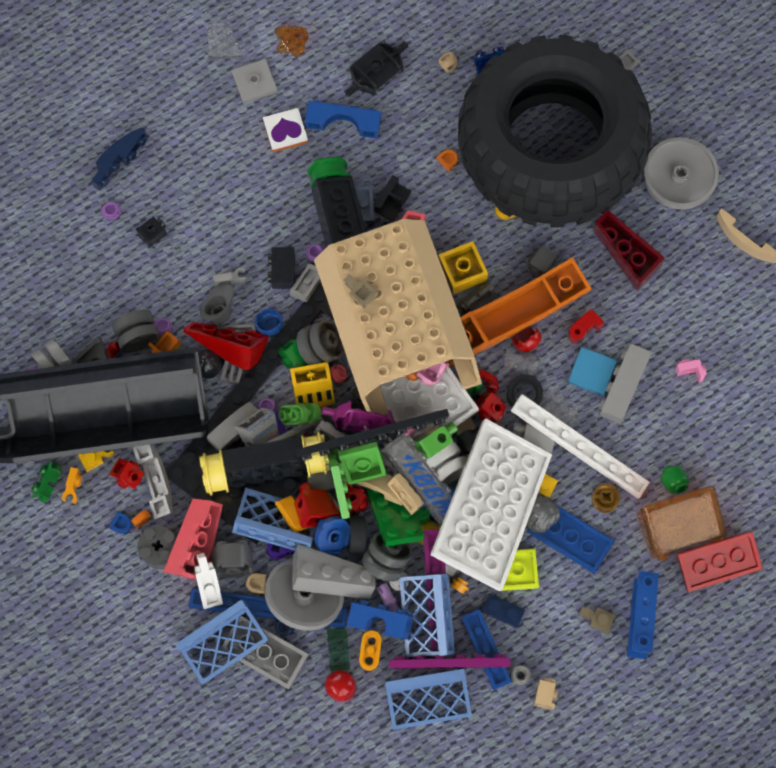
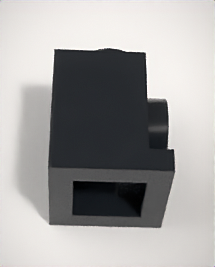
M154 216L142 226L136 228L137 235L149 248L167 235L164 229L166 228L165 223L160 218L156 220Z

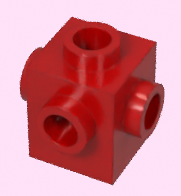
M492 392L481 394L475 403L479 408V411L476 413L482 421L485 418L492 422L500 421L504 416L503 412L507 408L502 399Z
M118 458L109 475L117 480L116 484L121 488L126 489L128 487L135 490L141 483L145 473L139 469L140 465L136 462Z
M347 484L348 492L345 493V498H350L352 509L348 510L349 515L353 513L359 515L360 512L366 510L369 504L367 502L368 497L365 494L366 491L358 486L354 488Z

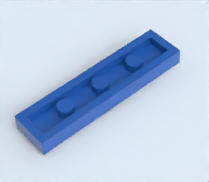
M480 609L462 616L461 619L477 655H486V658H494L495 654H499ZM483 668L493 691L512 683L506 668Z

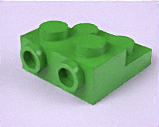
M377 442L338 451L339 459L349 485L387 475L385 463Z

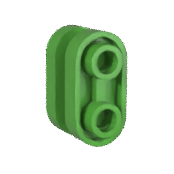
M317 403L284 405L280 408L278 417L284 425L318 422L321 418V409Z

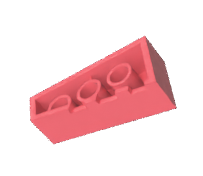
M192 499L163 572L196 580L194 566L199 565L197 554L204 553L207 563L211 561L222 504L209 500Z

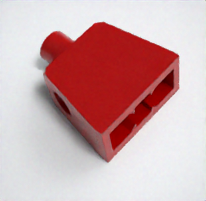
M304 483L300 486L301 493L296 498L294 505L301 528L318 527L317 525L320 520L341 515L326 490H313L310 483Z

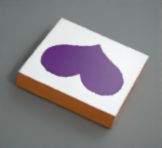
M298 108L263 117L273 152L308 143Z

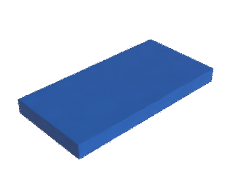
M558 505L556 506L559 508L560 518L556 524H553L544 533H535L530 529L528 530V534L595 574L615 542Z

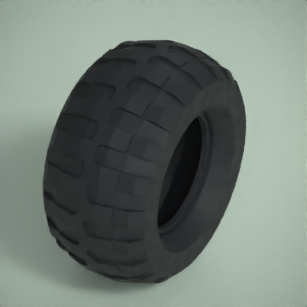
M545 35L532 37L528 43L521 44L516 42L506 47V50L500 56H493L468 87L458 119V146L462 156V163L483 197L487 201L495 203L498 210L509 217L515 215L522 218L523 223L535 226L537 222L547 223L553 228L564 227L566 223L576 222L578 225L588 222L597 214H604L621 201V198L630 192L638 182L640 174L647 163L652 140L650 108L634 73L631 70H626L622 60L614 53L609 52L606 54L600 50L598 44L586 40L584 43L575 41L573 36L559 35L558 39H547ZM548 103L563 104L583 113L594 125L599 139L588 151L577 157L566 160H548L537 157L522 148L512 135L510 127L515 119L529 108Z

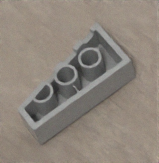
M300 544L297 545L293 555L292 590L370 600L375 589V577L364 566Z

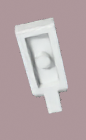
M204 553L197 554L199 565L194 566V572L203 609L222 605L223 601L215 568L212 562L207 563Z

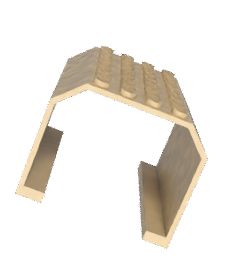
M402 219L331 244L314 259L355 383L367 412L380 413L384 416L388 415V409L379 385L451 359L454 362L463 390L482 384L475 356L425 220ZM348 275H351L358 283L365 280L378 292V296L365 308L360 306L350 296L349 293L352 290L344 282Z

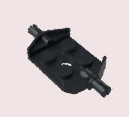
M405 41L398 47L382 42L376 44L349 67L352 85L344 91L345 94L350 97L355 91L360 90L375 95L376 90L400 70H404L401 53L409 47ZM374 63L381 64V68L377 70L371 66Z

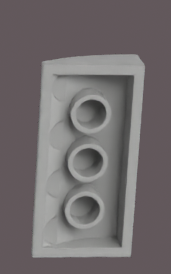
M243 615L240 616L238 625L249 627L250 619ZM261 626L269 641L239 661L285 688L290 689L310 654ZM232 627L227 638H232L234 627ZM237 627L235 639L246 641L248 629ZM251 630L249 642L257 643L263 639L258 631ZM225 640L220 650L229 652L231 641ZM234 642L232 653L239 655L243 653L245 643Z

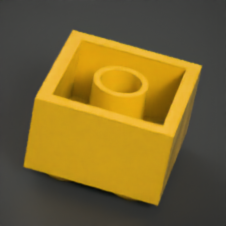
M473 241L438 255L452 295L487 282L488 272Z

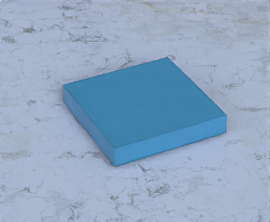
M581 347L568 383L604 396L617 360Z

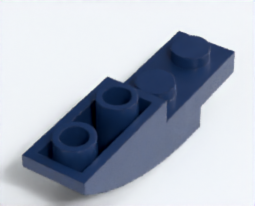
M139 128L126 134L113 143L96 161L99 171L92 179L94 188L100 191L102 187H106L110 182L112 173L117 172L120 168V162L127 165L129 161L132 162L136 158V151L140 146L143 147L147 141V134L144 128Z

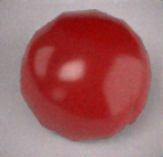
M528 327L512 337L511 341L518 351L531 352L538 347L542 337L537 328L534 331L531 327Z
M336 670L327 676L325 691L336 702H347L354 697L357 688L356 681L351 674L344 670Z

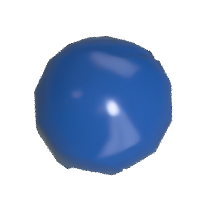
M264 309L255 316L254 325L259 333L269 335V337L275 336L283 327V317L277 310Z

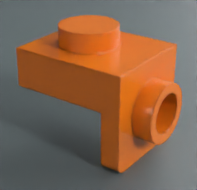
M167 330L156 345L149 342L148 346L153 349L151 353L177 350L182 342Z

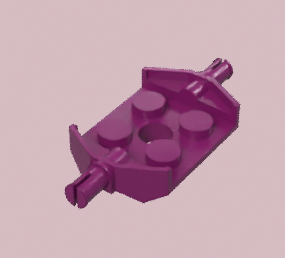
M351 401L334 409L323 406L321 413L322 415L332 416L336 428L358 433L396 423L391 410H388V415L384 416L380 413L351 409Z

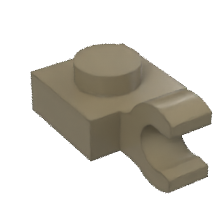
M351 275L344 279L345 285L352 290L349 293L350 296L363 308L378 296V292L365 280L358 283Z
M583 606L578 615L591 621L589 627L606 634L609 633L615 618V614L598 607L593 612Z

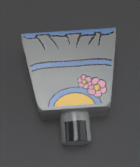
M265 408L259 409L235 426L246 446L262 444L279 436L275 413Z

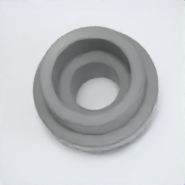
M518 665L512 669L511 679L515 684L525 685L529 682L531 673L526 666ZM518 672L524 673L523 679L517 677Z

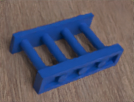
M638 571V579H633L627 658L647 660L648 653L653 651L659 573Z

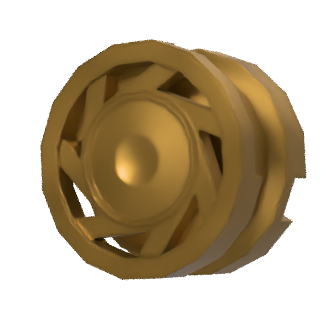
M608 483L599 485L592 495L593 506L602 513L612 512L620 501V493L615 486Z

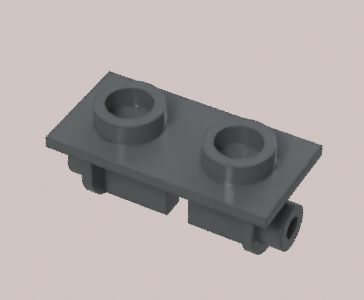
M485 282L460 301L457 306L464 314H467L470 311L472 312L487 305L498 295L493 291L495 289L491 283L487 284Z

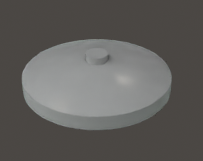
M677 137L667 139L651 150L643 169V178L651 196L662 205L673 209H691L703 204L713 194L719 178V169L715 157L707 147L693 139Z
M293 559L280 563L271 571L265 585V599L270 611L282 623L295 629L311 631L324 628L337 618L343 606L344 596L292 590Z

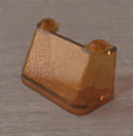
M714 486L647 505L641 508L637 514L652 559L657 558L658 561L669 558L668 554L674 550L707 540L715 542L727 536Z

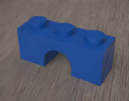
M359 600V603L352 602L347 626L370 631L373 622L377 618H382L386 625L384 635L409 639L414 616L407 615L408 611L396 609V612L389 611V606L380 604L376 608L370 606L371 602Z

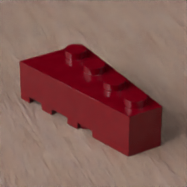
M609 210L595 222L593 231L638 292L662 266L665 257Z

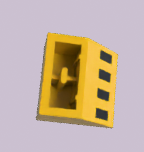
M328 362L290 369L296 404L317 403L319 407L335 404Z

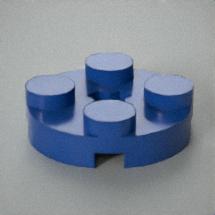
M332 516L318 522V528L314 536L315 547L323 553L332 556L341 553V549L350 543V525L339 516ZM335 532L336 536H333V538L331 539V535Z

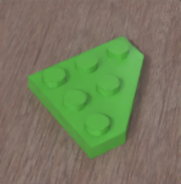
M335 449L331 450L332 454L328 455L341 516L342 519L350 518L348 510H351L352 506L350 498H345L348 488L343 466L338 455L339 450Z

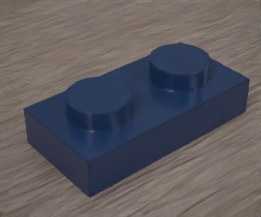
M489 593L481 612L517 629L525 610Z

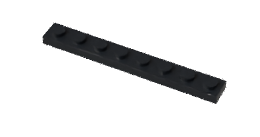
M448 409L294 450L295 460L300 459L301 462L313 459L312 456L320 454V457L332 454L331 450L339 449V451L350 449V445L357 443L358 446L369 444V440L377 438V441L388 439L390 434L396 433V436L408 433L407 430L412 428L418 431L427 428V424L434 423V426L445 423V419L449 417Z

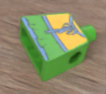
M453 422L446 426L436 425L410 440V443L419 458L430 459L453 442L451 436L457 433L458 429Z

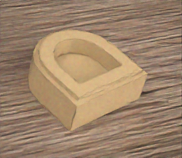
M253 573L249 575L246 580L248 590L255 594L265 595L267 574Z

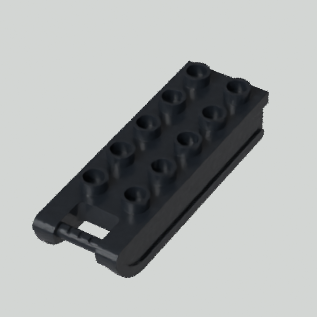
M198 347L0 374V400L6 403L10 426L0 427V463H20L206 436V422L209 421Z

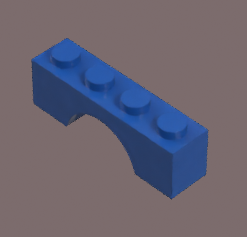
M319 100L308 101L305 128L324 131L331 122L346 120L356 126L360 136L378 139L382 116L380 111L372 108L367 110L360 109L357 106H342L338 103L327 104Z

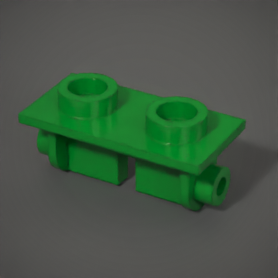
M52 461L46 465L43 464L39 475H41L40 480L35 482L31 489L33 493L31 498L34 499L39 496L38 500L43 503L50 499L54 489L48 483L56 484L61 474V467L55 464L52 467Z

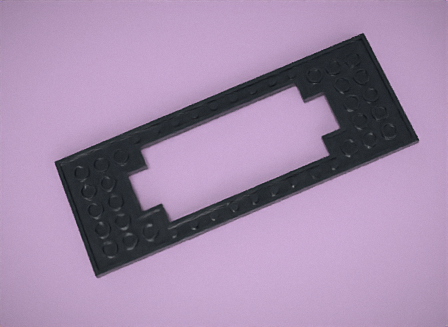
M321 282L307 303L303 302L265 349L259 363L245 374L206 423V436L194 438L166 473L168 480L192 498L222 504L220 518L231 527H234L245 488L284 499L291 495L294 498L300 491V486L307 482L308 472L303 473L299 477L287 476L277 481L272 479L265 480L260 484L249 483L239 488L229 486L228 493L226 490L213 492V495L210 496V493H206L203 483V471L199 457L203 456V453L206 455L219 453L207 440V436L235 411L250 402L281 363L283 358L277 350L291 339L297 340L298 332L302 328L311 325L321 312L334 320ZM356 385L352 393L361 405L365 407ZM240 438L237 442L234 441L226 450L237 448L242 439ZM247 495L246 499L250 505L258 502L255 497ZM273 502L265 503L269 510L276 508ZM261 505L253 509L257 516L265 513ZM250 511L244 512L241 515L243 518H253ZM278 511L272 515L277 520L281 513ZM268 516L260 519L264 524L269 525L272 523ZM246 537L256 545L260 542V540Z

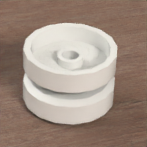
M452 442L430 459L426 458L422 465H420V467L427 470L424 471L425 474H430L434 478L435 483H437L436 485L432 484L434 487H445L459 478L463 472L467 458L465 456L458 457L461 450L456 442Z

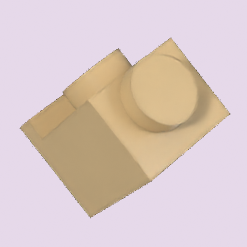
M544 678V680L539 681L534 706L554 710L555 704L552 701H556L558 689H555L556 680Z

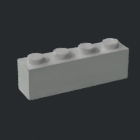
M631 343L628 349L624 348L620 357L623 359L621 366L617 364L613 373L616 378L614 382H609L606 392L609 393L607 399L602 398L598 409L601 410L600 416L618 424L622 423L652 352Z

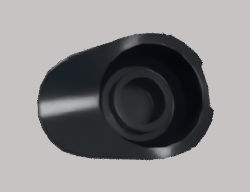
M208 348L198 352L202 377L210 379L217 376L225 363V359Z

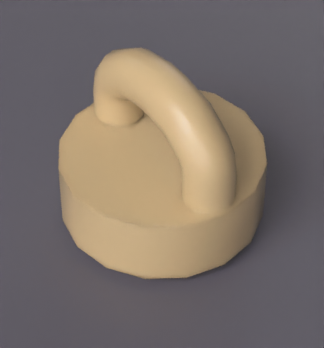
M448 52L440 57L438 63L441 68L449 73L455 70L458 61L453 52Z

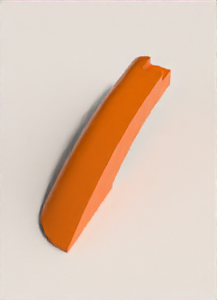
M574 258L568 259L511 293L460 317L473 354L477 355L512 337L592 291ZM452 359L446 361L449 363L448 367L454 366Z

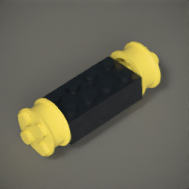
M317 432L316 436L304 438L301 435V439L300 437L230 450H219V453L212 455L203 453V456H200L199 459L206 493H210V496L213 495V492L226 490L228 493L229 486L239 488L249 483L260 484L265 480L272 479L277 481L287 476L299 477L307 472L308 478L311 477V474L324 472L326 475V471H330L328 455L320 457V454L312 456L313 459L301 462L300 459L295 460L294 450L302 448V445L307 447L325 442L324 434Z

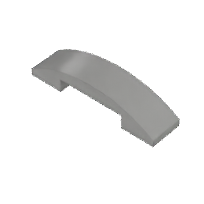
M153 444L133 447L137 464H142L153 499L149 503L154 520L171 514L173 509L171 489L164 465Z

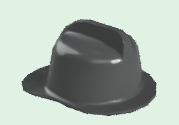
M219 284L211 290L200 311V316L203 320L211 321L216 326H220L222 322L230 317V303L234 295V289L230 284Z

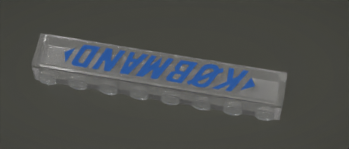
M403 433L387 445L383 452L400 474L407 479L412 489L419 494L424 502V506L437 523L442 526L453 498L450 494L451 490L446 483L442 484L438 479V472L433 467L430 468L428 466L425 455L421 451L418 452L412 438Z

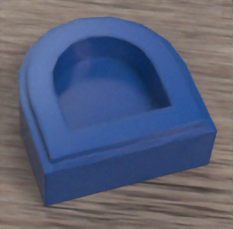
M118 511L109 529L119 534H126L132 528V521L126 514Z

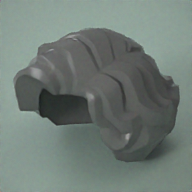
M537 495L526 527L535 533H544L553 524H556L560 518L559 508L551 502L548 496Z

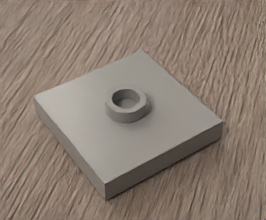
M266 59L231 70L243 104L278 93Z

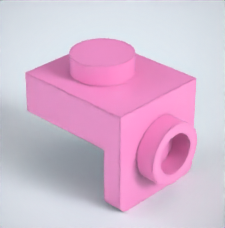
M690 359L682 360L675 368L677 376L696 372L698 383L703 382L706 376V368L704 364L701 365L700 359L690 361Z
M443 362L418 371L416 375L420 377V381L424 384L434 385L439 383L449 363Z

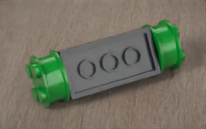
M341 156L317 158L307 170L309 178L312 179V194L326 248L331 244L367 232L353 178L346 172L348 164Z

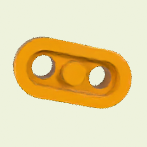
M373 630L364 633L361 641L359 664L366 671H373L379 665L382 639L380 634ZM374 638L376 642L370 645L368 640ZM367 658H372L373 663L368 665L366 664L365 660Z

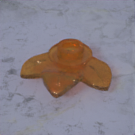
M291 26L278 28L275 34L281 40L277 46V52L282 54L292 52L294 57L301 55L309 38L307 30L303 27L292 28ZM300 34V35H302L303 37H302V38H297L296 36Z

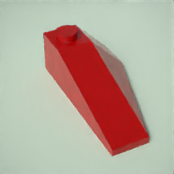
M192 322L183 329L184 333L232 365L238 366L243 370H250L259 363L269 339V335L252 330H245V333L236 332L232 327L217 329L216 325Z

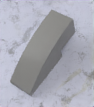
M248 402L217 426L207 436V440L218 451L226 450L234 441L237 442L241 438L235 426L258 411V409Z

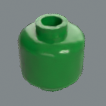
M669 465L663 469L660 481L669 493L678 495L687 490L689 477L681 466Z

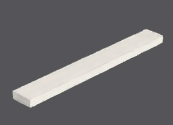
M523 394L520 395L510 410L637 499L641 497L650 483Z

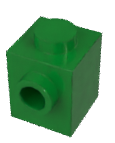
M291 339L277 350L283 358L282 363L286 368L292 369L307 366V363L299 353L297 340Z

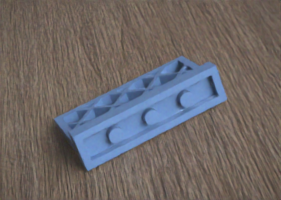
M245 488L232 533L295 551L298 544L311 547L316 527L307 528L310 533L309 536L302 535L299 532H292L291 529H281L279 525L286 522L285 519L276 521L272 514L278 512V508L269 510L265 503H275L282 498ZM247 495L255 497L258 502L250 505L246 499ZM261 505L265 513L257 516L253 509ZM250 511L253 518L247 519L241 517L244 512ZM268 516L272 523L267 525L262 523L260 519Z
M448 574L400 577L402 610L408 611L407 615L414 616L413 620L420 625L415 633L410 630L409 639H405L406 656L455 654ZM427 579H433V588L430 592L422 586ZM406 581H412L417 585L412 593L406 589ZM419 589L427 595L422 602L414 597ZM429 598L435 602V608L432 612L424 606ZM411 599L418 605L414 613L408 609V603ZM421 609L429 615L423 623L416 617ZM431 618L436 622L437 626L433 632L426 626ZM422 629L430 635L425 643L418 637ZM414 639L422 646L418 652H412L411 643ZM432 639L438 642L439 651H432L427 646Z
M245 600L238 601L175 644L202 685L269 641V638L248 608L249 606ZM245 613L250 618L249 627L238 625L239 617ZM227 625L234 627L232 638L222 637L223 628ZM237 627L248 629L246 641L235 639ZM251 630L258 631L263 639L257 643L249 642ZM209 637L218 638L216 649L205 648L206 640ZM221 639L231 641L229 652L219 650ZM234 642L245 643L244 652L240 655L232 653ZM193 648L201 649L199 661L192 660L187 652ZM204 650L215 652L213 664L202 662ZM218 653L229 655L227 663L223 666L216 664ZM201 664L212 666L211 674L206 678H203L200 673Z
M464 668L385 681L393 730L472 716ZM462 681L463 690L457 696L449 688L454 682ZM450 683L447 688L442 685ZM440 685L445 689L439 700L429 693L433 686ZM424 687H430L428 691L423 689ZM418 688L425 692L419 703L410 697L413 690ZM410 690V692H409L408 694H406V693L403 692V691ZM447 691L457 698L450 708L441 702ZM400 692L406 696L400 706L392 702L391 693ZM463 693H464L465 701H464L463 699H461V696L463 695ZM427 695L437 701L431 711L421 705ZM408 698L417 704L411 715L401 708ZM458 700L466 704L467 713L458 714L452 710ZM439 703L448 709L446 715L440 718L433 714ZM393 705L398 708V709L395 711V713H394ZM419 706L429 713L425 720L422 721L413 717ZM401 710L409 718L404 724L396 725L395 716ZM450 712H453L455 714L448 716ZM431 715L435 717L434 719H428ZM411 718L416 721L408 723Z

